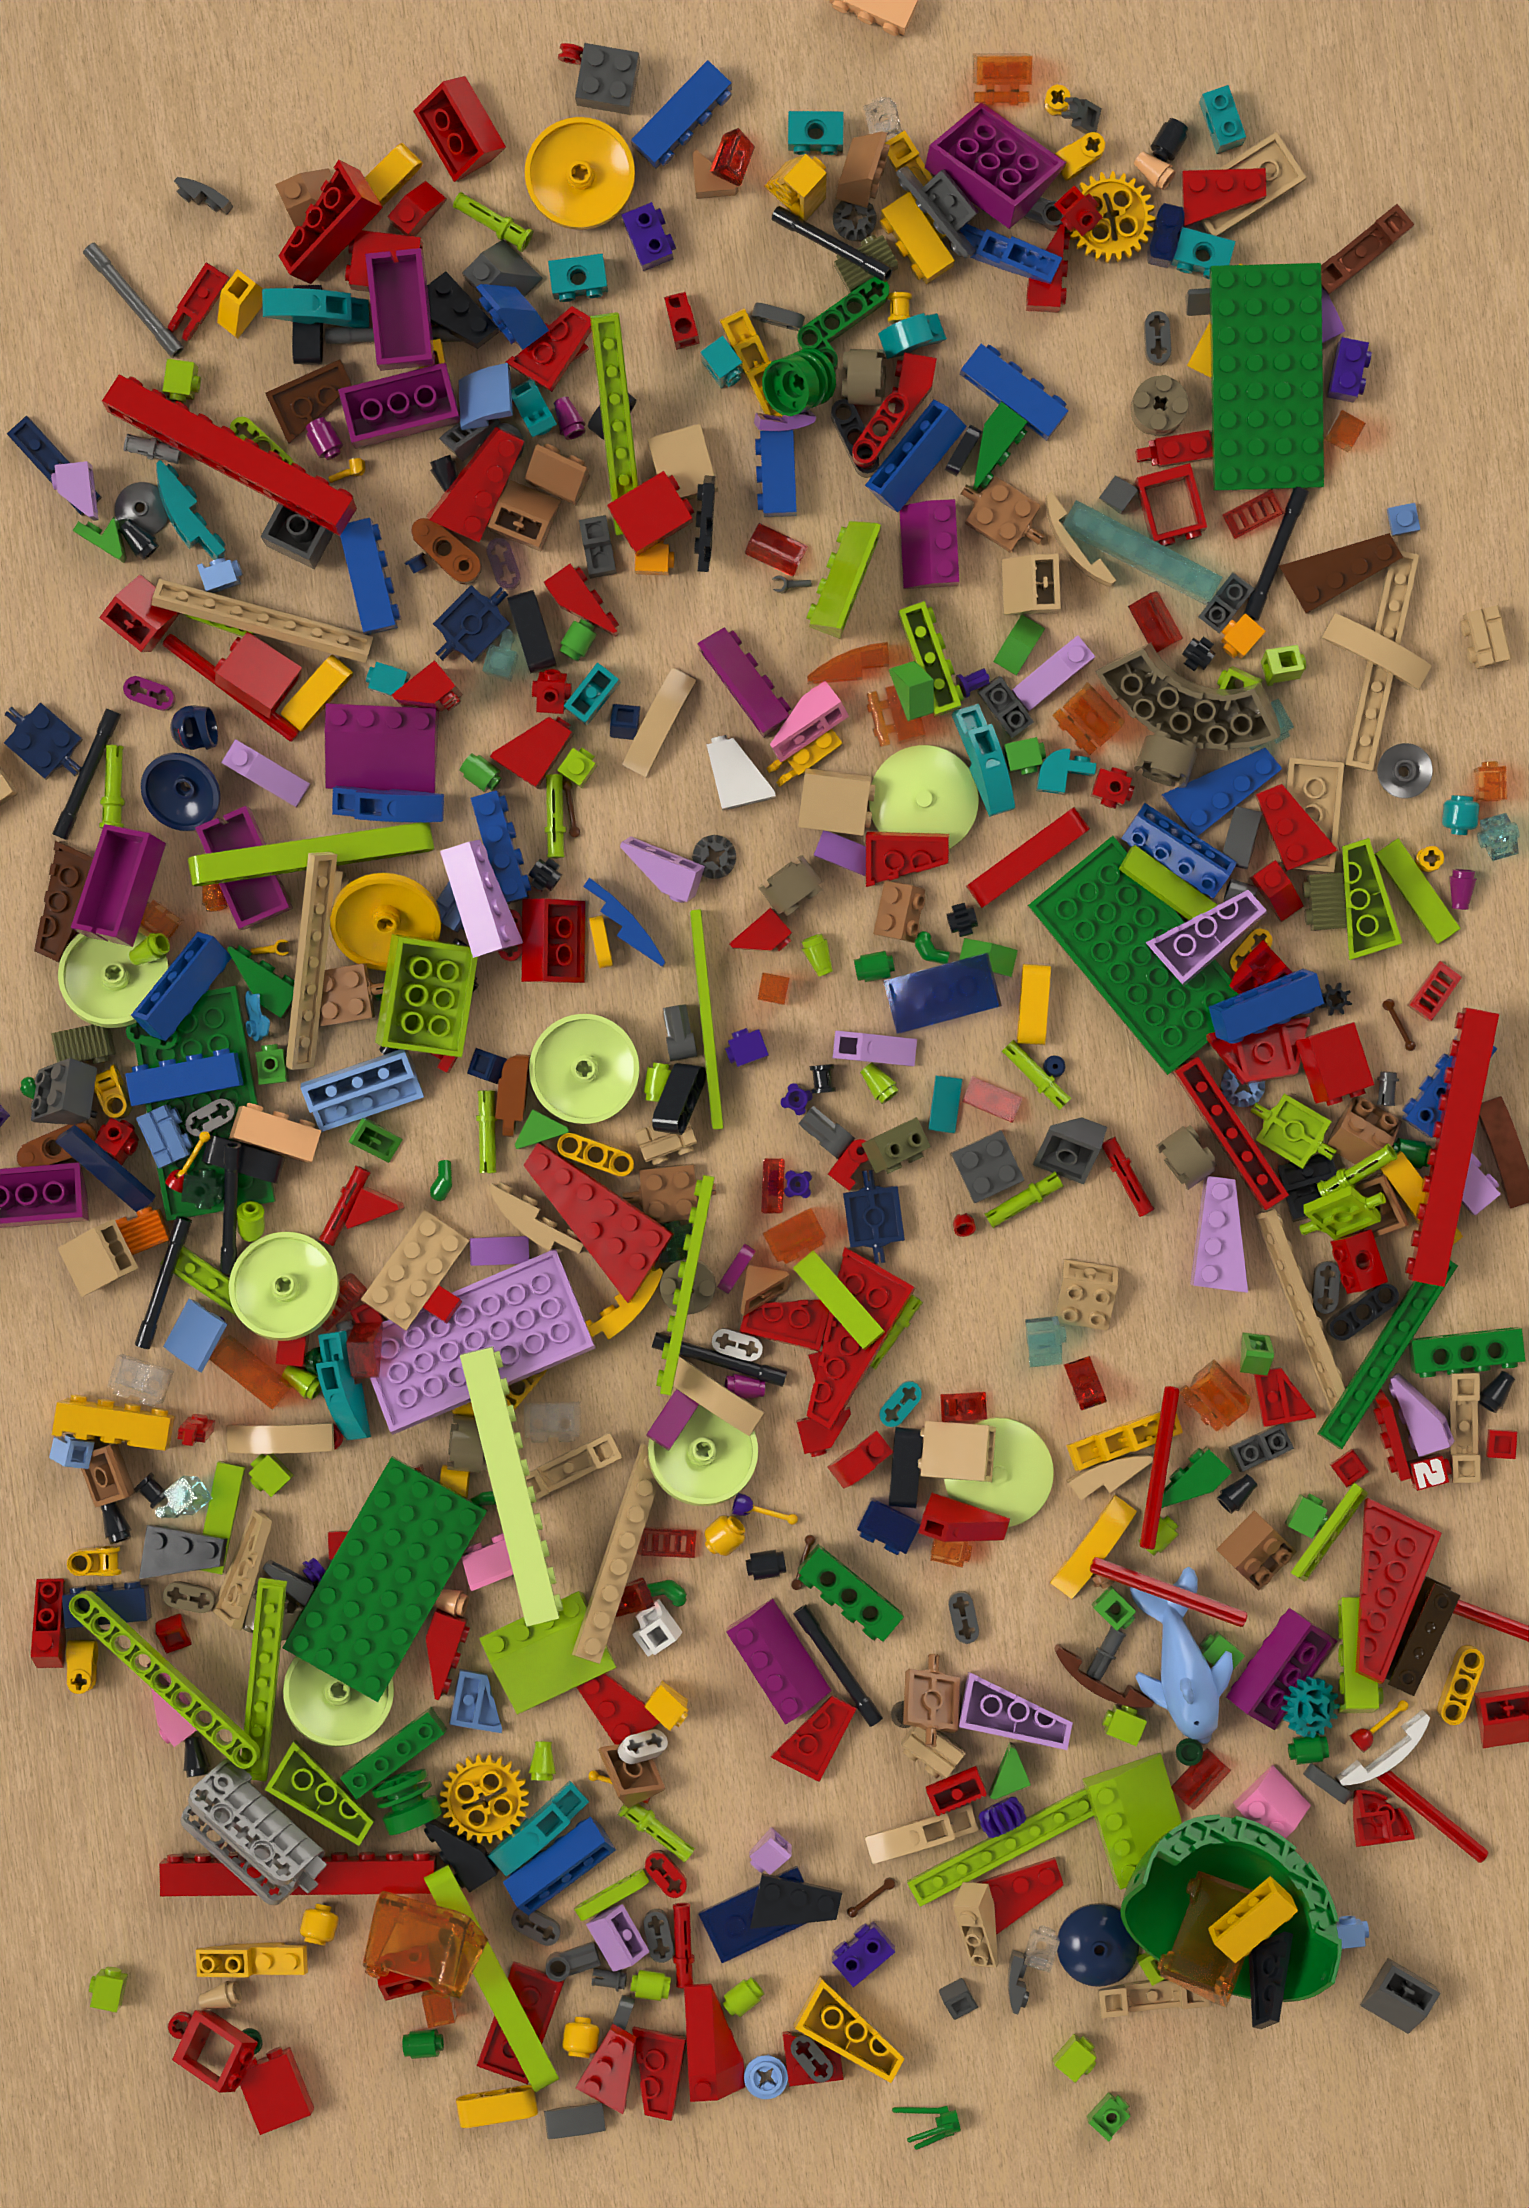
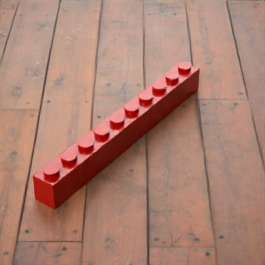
M119 374L102 399V403L108 413L339 536L357 510L353 495L343 488L337 490L329 486V482L318 475L315 477L308 475L306 470L296 463L290 465L284 462L277 453L270 450L267 453L261 450L259 445L251 439L245 438L243 440L237 437L236 433L226 426L220 428L214 425L213 421L204 414L199 413L197 416L190 412V409L179 401L173 403L167 400L162 392L156 389L150 391L143 387V384L134 377L129 376V378H126Z
M1466 1007L1462 1009V1013L1458 1012L1456 1015L1454 1028L1458 1029L1457 1039H1452L1449 1049V1056H1453L1451 1067H1446L1443 1082L1447 1083L1446 1093L1441 1094L1438 1104V1110L1442 1111L1440 1122H1435L1433 1128V1137L1436 1138L1435 1148H1430L1427 1158V1164L1431 1165L1429 1176H1424L1422 1183V1192H1426L1424 1203H1419L1416 1219H1420L1418 1230H1414L1412 1233L1411 1246H1414L1413 1257H1408L1405 1273L1409 1274L1408 1279L1412 1281L1445 1287L1499 1019L1498 1013Z
M399 1851L387 1852L386 1856H375V1852L358 1853L359 1856H348L347 1852L331 1853V1856H323L322 1860L327 1866L314 1879L318 1883L314 1890L307 1894L298 1886L290 1895L431 1894L424 1877L437 1871V1855H430L428 1851H417L413 1853V1856H402V1852ZM229 1853V1857H230L231 1859H232L233 1857L238 1858V1854H237V1853ZM169 1854L167 1858H164L159 1863L160 1897L258 1896L217 1858H211V1854H195L194 1858H184L183 1854ZM245 1859L244 1863L241 1862V1864H240V1867H241V1868H243L244 1864L247 1862L246 1859ZM255 1867L247 1869V1874L252 1878H259L262 1875ZM265 1878V1880H264L263 1883L261 1884L262 1887H263V1884H264V1883H265V1884L267 1883V1881H268L267 1878ZM277 1887L275 1889L270 1888V1895H278L279 1889Z

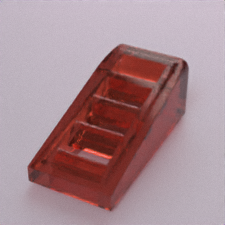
M1270 489L1222 514L1233 538L1236 539L1285 514V511L1274 489ZM1268 498L1274 510L1272 514L1269 513L1263 501ZM1257 503L1264 515L1262 519H1259L1253 507ZM1245 509H1248L1254 521L1251 525L1243 512ZM1235 514H1238L1244 526L1241 530H1239L1233 518Z
M353 1273L347 1274L339 1281V1292L349 1303L347 1304L338 1295L336 1305L341 1311L339 1312L334 1307L331 1313L334 1318L331 1320L328 1317L321 1325L327 1332L361 1301V1298L368 1290Z
M645 1526L637 1554L641 1556L695 1558L696 1530ZM648 1534H652L651 1549L648 1548ZM659 1535H663L662 1549H658ZM671 1535H675L674 1550H670ZM682 1536H686L685 1551H680Z

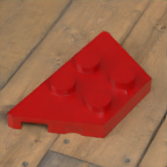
M1310 1017L1291 1019L1283 1024H1273L1268 1026L1265 1032L1251 1033L1244 1036V1039L1237 1043H1228L1216 1037L1215 1032L1207 1034L1206 1038L1242 1085L1295 1076L1300 1065V1054L1295 1041L1305 1038L1307 1027L1310 1024Z

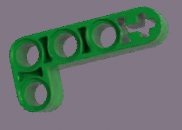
M876 277L869 279L804 325L797 335L799 349L812 348L819 350L833 360V368L836 372L838 356L829 343L887 302L889 295L888 282H883ZM875 287L877 290L882 288V296L879 297L877 294L871 296L872 288ZM869 296H871V297L869 298V306H868V305H867V302H866V299H867ZM849 303H859L862 306V310L857 314L850 313L847 309ZM829 318H835L839 321L840 325L837 329L830 330L825 326V321ZM806 334H813L817 337V342L812 346H808L802 342V338Z

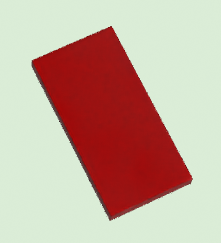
M513 1961L508 1980L542 2044L565 1980L559 1982L552 1981L548 1978L546 1972ZM494 2015L477 2067L528 2085L529 2080Z

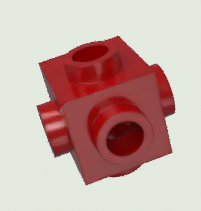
M1075 185L1054 204L1064 216L1060 219L1064 226L1070 232L1076 229L1082 237L1088 231L1094 229L1103 218L1096 210L1100 206L1090 193L1084 196Z
M555 669L540 672L538 680L532 683V697L537 698L536 712L564 714V705L572 693V683H567V673H561Z
M1114 767L1111 768V771L1100 768L1090 797L1100 799V804L1105 807L1116 809L1117 805L1123 806L1125 801L1130 802L1135 786L1130 785L1132 778L1127 777V771ZM1110 784L1116 785L1118 791H1111Z
M111 1117L107 1124H103L100 1127L94 1142L119 1164L123 1165L127 1157L136 1151L139 1138L134 1131L135 1127L131 1123L123 1119L119 1122Z

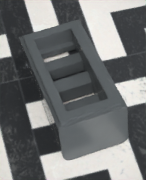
M498 418L488 420L489 426L479 427L476 430L474 428L462 430L459 422L439 439L460 460L464 461L501 421Z
M272 1560L266 1562L263 1570L274 1580L287 1581L286 1591L304 1607L307 1605L317 1587V1583H312L309 1579Z

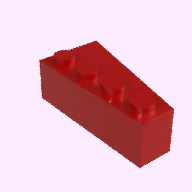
M339 159L333 167L336 170L330 181L325 180L320 190L323 192L316 204H310L306 210L304 223L302 226L295 228L278 255L289 275L309 284H312L383 208L361 171Z
M495 427L467 466L459 473L453 484L427 514L428 520L480 542L525 441L516 435Z

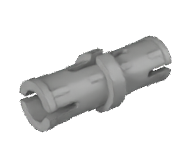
M127 434L123 450L126 452L147 456V459L150 460L156 458L175 464L179 463L181 451L166 443L159 442L157 438L147 439Z

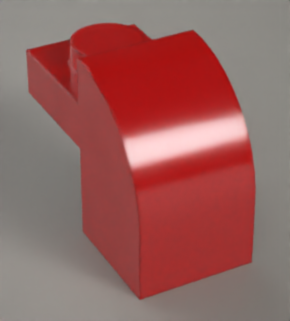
M876 1430L854 1448L843 1453L828 1465L827 1468L844 1489L869 1474L879 1463L891 1455L893 1451Z

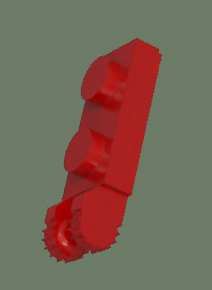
M206 262L176 307L178 310L170 320L167 328L174 332L180 326L184 316L187 315L192 320L183 331L182 339L188 342L193 337V334H195L199 324L203 323L218 300L221 290L230 280V277Z

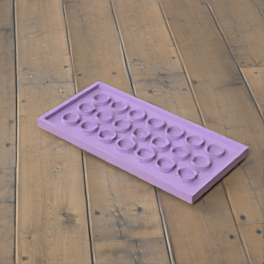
M556 1249L452 1292L453 1295L462 1300V1303L447 1324L422 1308L407 1331L392 1321L387 1320L355 1334L358 1347L392 1435L471 1402L460 1354L493 1346L495 1352L500 1351L503 1367L499 1368L501 1379L506 1378L509 1386L596 1349Z

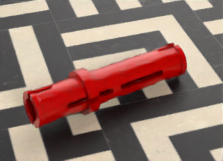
M1116 1136L1112 1137L1102 1144V1148L1112 1165L1110 1168L1112 1172H1116L1138 1212V1216H1144L1155 1208L1152 1206L1130 1165V1158H1126L1116 1140Z
M355 1166L346 1186H342L340 1190L342 1194L319 1237L321 1241L331 1246L335 1245L361 1188L364 1187L371 1172L360 1166ZM357 1183L348 1203H346L354 1184ZM342 1208H344V1211H343V1213H342V1215H341V1217H340V1219H339V1221H338V1223H337L335 1229H333V1226H334V1224H335V1222H336V1220H337V1218H338V1216H339V1214H340Z
M675 1903L673 1904L675 1935L673 1963L676 1964V1987L684 1988V1985L694 1984L692 1963L695 1962V1956L692 1954L690 1904Z

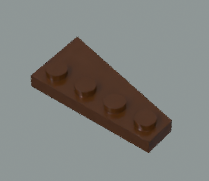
M1390 533L1286 563L1279 567L1307 614L1402 559L1403 556Z
M55 840V855L53 864L51 863L49 875L51 876L48 891L45 892L44 913L40 918L34 951L60 963L65 949L72 941L76 930L71 928L93 857Z

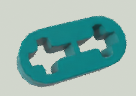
M905 1381L898 1386L880 1409L879 1416L884 1425L895 1427L902 1423L921 1399L922 1392L919 1385L913 1381ZM913 1386L916 1389L914 1391L916 1398L914 1400L908 1398L904 1404L901 1403L900 1400L905 1395L902 1391L903 1388L910 1389ZM899 1404L901 1407L896 1413L899 1418L896 1421L894 1419L887 1421L885 1419L887 1416L885 1410L887 1408L892 1410Z

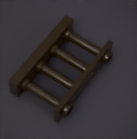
M1425 1576L1385 1678L1390 1680L1388 1685L1415 1696L1461 1596L1451 1591V1587Z

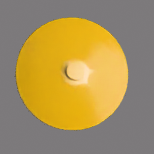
M588 117L567 118L547 127L533 142L525 162L526 187L535 207L551 222L569 229H592L614 219L628 203L635 184L634 160L623 137L608 124Z
M375 873L365 875L350 882L339 892L331 909L330 929L336 945L345 956L357 964L367 963V968L386 971L392 934L438 941L441 931V914L432 894L415 880L393 873Z

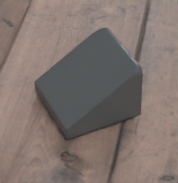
M1210 288L1189 289L1185 296L1187 315H1210Z
M1115 475L1099 499L1121 514L1138 492V489Z
M959 1978L939 1990L943 2003L954 2020L978 2008L963 1978Z

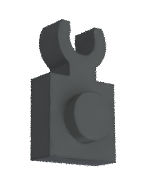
M1065 97L1064 101L1069 104L1070 109L1069 112H1062L1061 116L1064 119H1073L1071 126L1084 134L1097 132L1102 108L1087 99Z

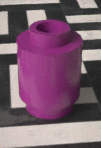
M320 417L305 427L308 432L306 435L319 458L331 460L341 453L340 449L343 444L331 422H327L325 417Z

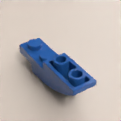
M335 786L333 787L332 815L352 816L358 820L385 822H443L444 794L399 789L386 791Z

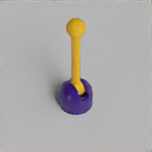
M741 1493L736 1495L732 1507V1514L738 1516H746L754 1511L787 1520L791 1525L796 1524L798 1521V1517L795 1514L786 1515L754 1506L752 1499Z

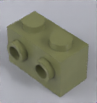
M917 1117L862 1143L875 1173L886 1170L887 1174L902 1168L900 1162L906 1159L911 1163L924 1157L922 1151L931 1147Z

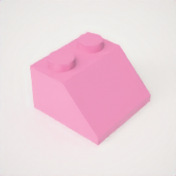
M504 1533L493 1536L491 1538L492 1542L482 1546L481 1542L467 1547V1553L462 1555L461 1558L471 1591L513 1575Z
M1273 1765L1233 1802L1237 1810L1246 1819L1260 1823L1284 1838H1287L1296 1829L1311 1806Z

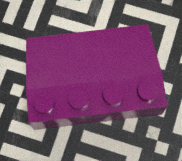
M981 102L929 145L925 169L935 176L945 169L972 203L1010 229L1030 211L1063 170L1066 162Z
M326 703V789H333L335 786H346L386 791L399 789L435 793L439 711L436 708Z

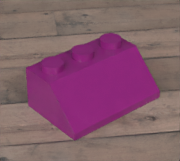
M955 499L929 500L904 505L899 511L903 589L958 586L959 564Z

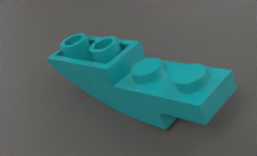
M265 288L262 290L263 317L304 324L320 322L352 328L369 327V300L351 297V293L299 288Z
M159 460L156 463V477L160 498L165 512L179 537L189 549L199 543L213 560L223 558L225 556L224 547L226 546L224 541L218 534L214 533L212 535L205 527L207 526L206 521L198 512L195 514L192 512L197 507L196 493L189 485H182L177 479L179 477L178 473L170 464L165 465Z
M979 704L955 710L951 716L972 763L969 770L989 817L1014 810L1015 802L1011 781L993 725H987Z
M346 1330L318 1335L322 1362L316 1363L321 1389L333 1420L346 1440L371 1437L362 1383L355 1384Z
M571 1781L567 1782L530 1819L526 1818L513 1831V1834L506 1837L488 1857L505 1876H508L571 1823L570 1820L589 1801Z

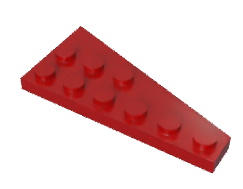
M538 1142L523 1166L626 1302L630 1303L674 1233L549 1147Z
M846 1247L843 1250V1259L840 1271L838 1272V1279L885 1333L864 1350L837 1318L829 1312L823 1339V1349L819 1357L818 1371L806 1416L831 1431L916 1289L914 1286Z
M1369 1498L1364 1500L1355 1672L1382 1684L1387 1676L1442 1533Z

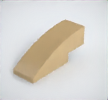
M1149 1453L1116 1457L1083 1469L1066 1481L1082 1501L1102 1485L1111 1493L1152 1463L1153 1458Z

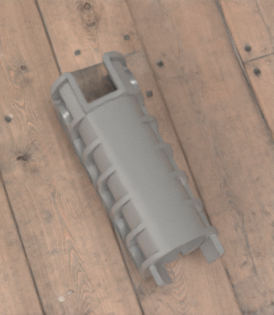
M226 1758L192 1788L188 1797L189 1805L181 1815V1825L267 1904H280L298 1886L307 1894L318 1886L314 1879L327 1866L322 1860L325 1851L250 1784L252 1776L237 1767ZM189 1816H199L198 1822L195 1820L190 1822L188 1820ZM205 1823H206L207 1825L204 1827L203 1831L201 1832V1831H200L201 1825L204 1826ZM214 1830L221 1836V1840L211 1841L206 1833ZM225 1841H226V1842L228 1843L227 1846H226V1847L224 1846L223 1849L221 1850L220 1848L224 1845V1843H225ZM237 1851L239 1853L238 1858L233 1857L231 1859L229 1853ZM245 1859H246L247 1862L244 1864L243 1868H241V1867H240L241 1862L244 1863V1861H245ZM255 1867L262 1875L259 1878H252L247 1874V1869ZM265 1878H267V1879H268L267 1883H266V1884L264 1883V1884H263V1887H262L261 1884L263 1883V1881L265 1880ZM277 1887L279 1889L278 1895L273 1894L271 1896L269 1894L270 1888L275 1889Z

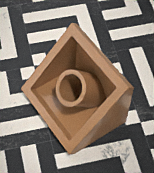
M1377 1174L1356 1184L1354 1189L1364 1197L1369 1198L1382 1192L1386 1198L1385 1204L1375 1207L1381 1212V1221L1359 1231L1372 1229L1375 1238L1409 1225L1385 1174Z
M111 1443L93 1450L89 1468H81L95 1508L125 1499L136 1493L118 1444Z
M620 1744L604 1746L598 1749L616 1794L627 1808L666 1789L653 1759L628 1764L622 1761L618 1755ZM628 1747V1750H629V1751H630V1750H633V1751L636 1753V1751L638 1750V1748H636V1749H629V1747Z

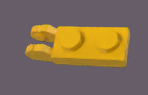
M831 728L783 762L777 759L766 770L771 773L778 770L785 762L790 764L793 770L782 775L776 782L781 787L798 775L799 777L805 772L806 768L810 769L843 743Z

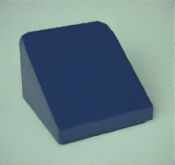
M613 704L610 722L611 738L634 740L638 732L640 706Z
M476 1048L467 1074L498 1084L507 1058Z

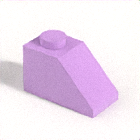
M88 461L55 465V473L51 475L54 490H57L61 496L93 521L99 520L93 466Z
M771 1827L750 1850L749 1857L752 1859L750 1863L759 1872L763 1873L765 1870L771 1875L792 1856V1845Z

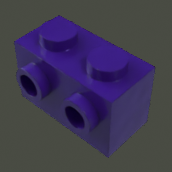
M651 202L621 214L643 271L674 259L672 251L676 249L671 234L665 235L662 225L666 224L660 208L655 210Z
M1344 337L1340 339L1337 343L1326 397L1353 403L1357 399L1358 394L1363 395L1366 385V379L1362 378L1364 367H1369L1372 352L1368 351L1369 342Z
M745 1028L732 1033L733 1039L728 1040L730 1046L725 1048L730 1063L736 1062L737 1067L769 1056L759 1029L749 1033L748 1029Z
M874 1921L869 1925L866 1923L861 1925L854 1932L855 1937L848 1943L843 1941L833 1950L832 1963L853 1988L895 1953L894 1944Z

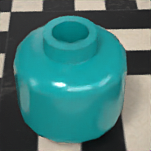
M1451 795V799L1446 800L1443 804L1442 825L1445 828L1451 829V834L1467 835L1468 830L1476 829L1478 826L1479 804L1473 801L1472 796Z

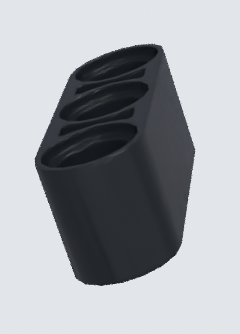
M322 285L293 286V288L323 290ZM293 322L292 355L294 364L322 365L323 323L304 324Z
M847 399L838 400L832 406V422L855 471L861 477H872L879 468V457L875 461L874 467L869 470H865L854 463L852 458L854 445L848 441L847 437L853 432L862 434L865 426L854 404H849ZM839 408L849 409L851 416L846 420L839 419L836 416V411ZM861 447L857 451V455L861 459L871 457L873 454L868 447Z
M534 589L507 597L530 674L557 666Z
M682 1063L674 1064L653 1114L652 1127L654 1131L682 1135L685 1132L705 1083L706 1071L704 1067Z
M210 1134V1140L206 1143L201 1161L224 1168V1144L236 1141ZM240 1143V1169L238 1173L278 1184L286 1157Z
M1383 1283L1368 1289L1327 1320V1333L1332 1338L1340 1341L1351 1338L1396 1305L1399 1299L1397 1288L1391 1284ZM1383 1288H1388L1391 1292V1298L1389 1301L1382 1303L1378 1298L1379 1291ZM1366 1304L1369 1308V1313L1365 1318L1359 1319L1356 1315V1309L1359 1305ZM1339 1320H1344L1347 1325L1346 1331L1341 1335H1336L1333 1330L1334 1324Z
M895 1427L889 1506L915 1509L917 1507L920 1474L918 1459L921 1458L923 1437L920 1435L921 1429Z

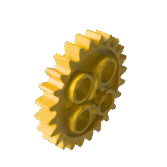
M1112 171L1109 179H1106L1104 173L1100 172L1099 181L1090 176L1088 179L1089 186L1083 182L1079 185L1084 196L1090 193L1100 204L1101 210L1099 213L1103 218L1094 229H1104L1107 237L1096 239L1092 233L1094 229L1088 231L1082 237L1074 229V232L1070 235V240L1079 239L1076 249L1085 246L1087 248L1085 256L1087 257L1091 252H1094L1095 261H1098L1100 256L1104 255L1106 263H1109L1111 256H1115L1116 261L1120 262L1123 253L1130 259L1132 256L1131 249L1139 253L1141 251L1139 242L1147 244L1149 240L1144 233L1152 234L1154 229L1147 225L1155 221L1154 216L1148 215V213L1154 210V205H1146L1151 195H1141L1144 185L1135 188V178L1129 183L1125 182V173L1121 175L1120 179H1116L1115 172ZM1103 194L1108 195L1111 216H1116L1113 222V228L1117 236V241H1113L1111 235L1110 220L1109 218H1105L1107 214V205L1103 198ZM1122 195L1127 199L1128 204L1124 207L1117 206L1114 202V197ZM1123 222H1128L1133 226L1134 231L1125 234L1120 230L1119 225Z
M478 1753L475 1762L467 1756L466 1766L457 1762L456 1768L458 1772L450 1770L448 1775L452 1780L444 1779L443 1785L449 1788L440 1792V1796L447 1798V1800L442 1801L440 1807L448 1808L443 1817H452L449 1827L458 1825V1836L464 1831L468 1832V1841L473 1835L477 1836L478 1843H481L483 1836H487L489 1843H492L494 1835L503 1840L504 1830L510 1835L513 1834L511 1824L518 1827L521 1825V1821L517 1816H526L527 1812L521 1808L529 1805V1801L522 1798L529 1793V1789H521L526 1779H517L521 1770L517 1769L512 1772L510 1770L512 1761L503 1765V1756L501 1755L497 1761H493L492 1753L488 1754L486 1760H483L481 1754ZM488 1774L496 1775L499 1779V1784L489 1786L485 1782V1776ZM462 1785L471 1786L474 1795L464 1797L460 1793V1787ZM503 1787L507 1788L506 1792L491 1796L488 1804L481 1800L467 1809L462 1808L464 1804L477 1801L481 1793L488 1796ZM504 1799L508 1801L510 1809L500 1811L497 1809L495 1802ZM474 1810H480L483 1812L485 1820L475 1822L472 1820L470 1813Z

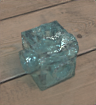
M1507 813L1480 820L1481 832L1477 833L1478 842L1481 848H1486L1492 861L1519 854L1517 840L1520 837L1519 830L1515 822L1511 823Z

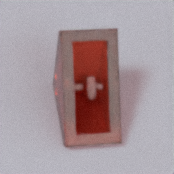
M382 1323L354 1324L346 1342L352 1378H379Z

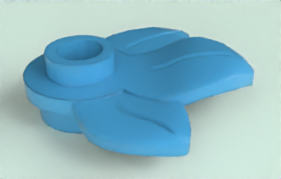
M247 991L245 1007L249 1021L246 1022V1032L249 1037H252L257 1042L261 1041L263 1037L268 1036L270 1020L261 1013L260 994L252 995L251 991Z

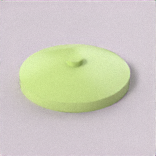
M918 745L900 750L890 756L880 766L871 785L876 786L874 801H869V810L872 812L871 818L878 832L949 834L950 849L967 835L975 821L979 795L972 774L959 757L943 748Z
M139 927L133 947L112 943L109 940L107 942L89 938L81 933L69 943L59 963L58 982L64 1000L78 1017L90 1024L106 1028L125 1027L137 1022L131 1014L169 968L167 956L140 965H134L131 962L129 952L151 934L149 931Z
M593 1014L571 1015L551 1024L536 1041L529 1063L531 1085L542 1105L560 1119L579 1124L600 1122L622 1110L636 1090L640 1072L638 1054L627 1033L611 1020Z
M277 1232L256 1240L240 1254L231 1271L229 1297L238 1318L255 1334L276 1341L294 1340L312 1333L328 1319L338 1299L339 1275L330 1254L316 1240L300 1233Z
M700 1404L669 1451L650 1438L648 1442L649 1465L658 1484L673 1498L694 1506L717 1505L736 1496L751 1479L758 1459V1443L755 1431H753L751 1436H748Z
M995 1417L973 1423L996 1427L992 1482L944 1479L950 1499L1010 1518L1008 1527L1025 1522L1041 1509L1052 1488L1054 1470L1047 1446L1034 1430L1013 1419Z
M297 1656L291 1662L283 1684L284 1705L293 1725L308 1739L331 1747L353 1745L375 1733L387 1718L394 1696L393 1678L379 1702H376Z

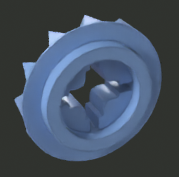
M1228 1069L1222 1077V1093L1227 1101L1235 1106L1249 1107L1258 1102L1265 1092V1081L1248 1084L1252 1094L1245 1090L1235 1094L1234 1092L1239 1084L1233 1072Z
M768 2054L757 2056L748 2063L744 2073V2081L748 2091L755 2097L772 2099L780 2095L786 2088L788 2073L779 2058ZM773 2068L771 2073L773 2081L766 2080L759 2085L761 2080L759 2071L766 2073Z

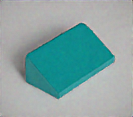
M935 1075L928 1130L955 1133L962 1079Z

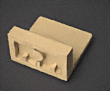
M1064 1259L1062 1284L1054 1321L1108 1330L1118 1288V1268Z

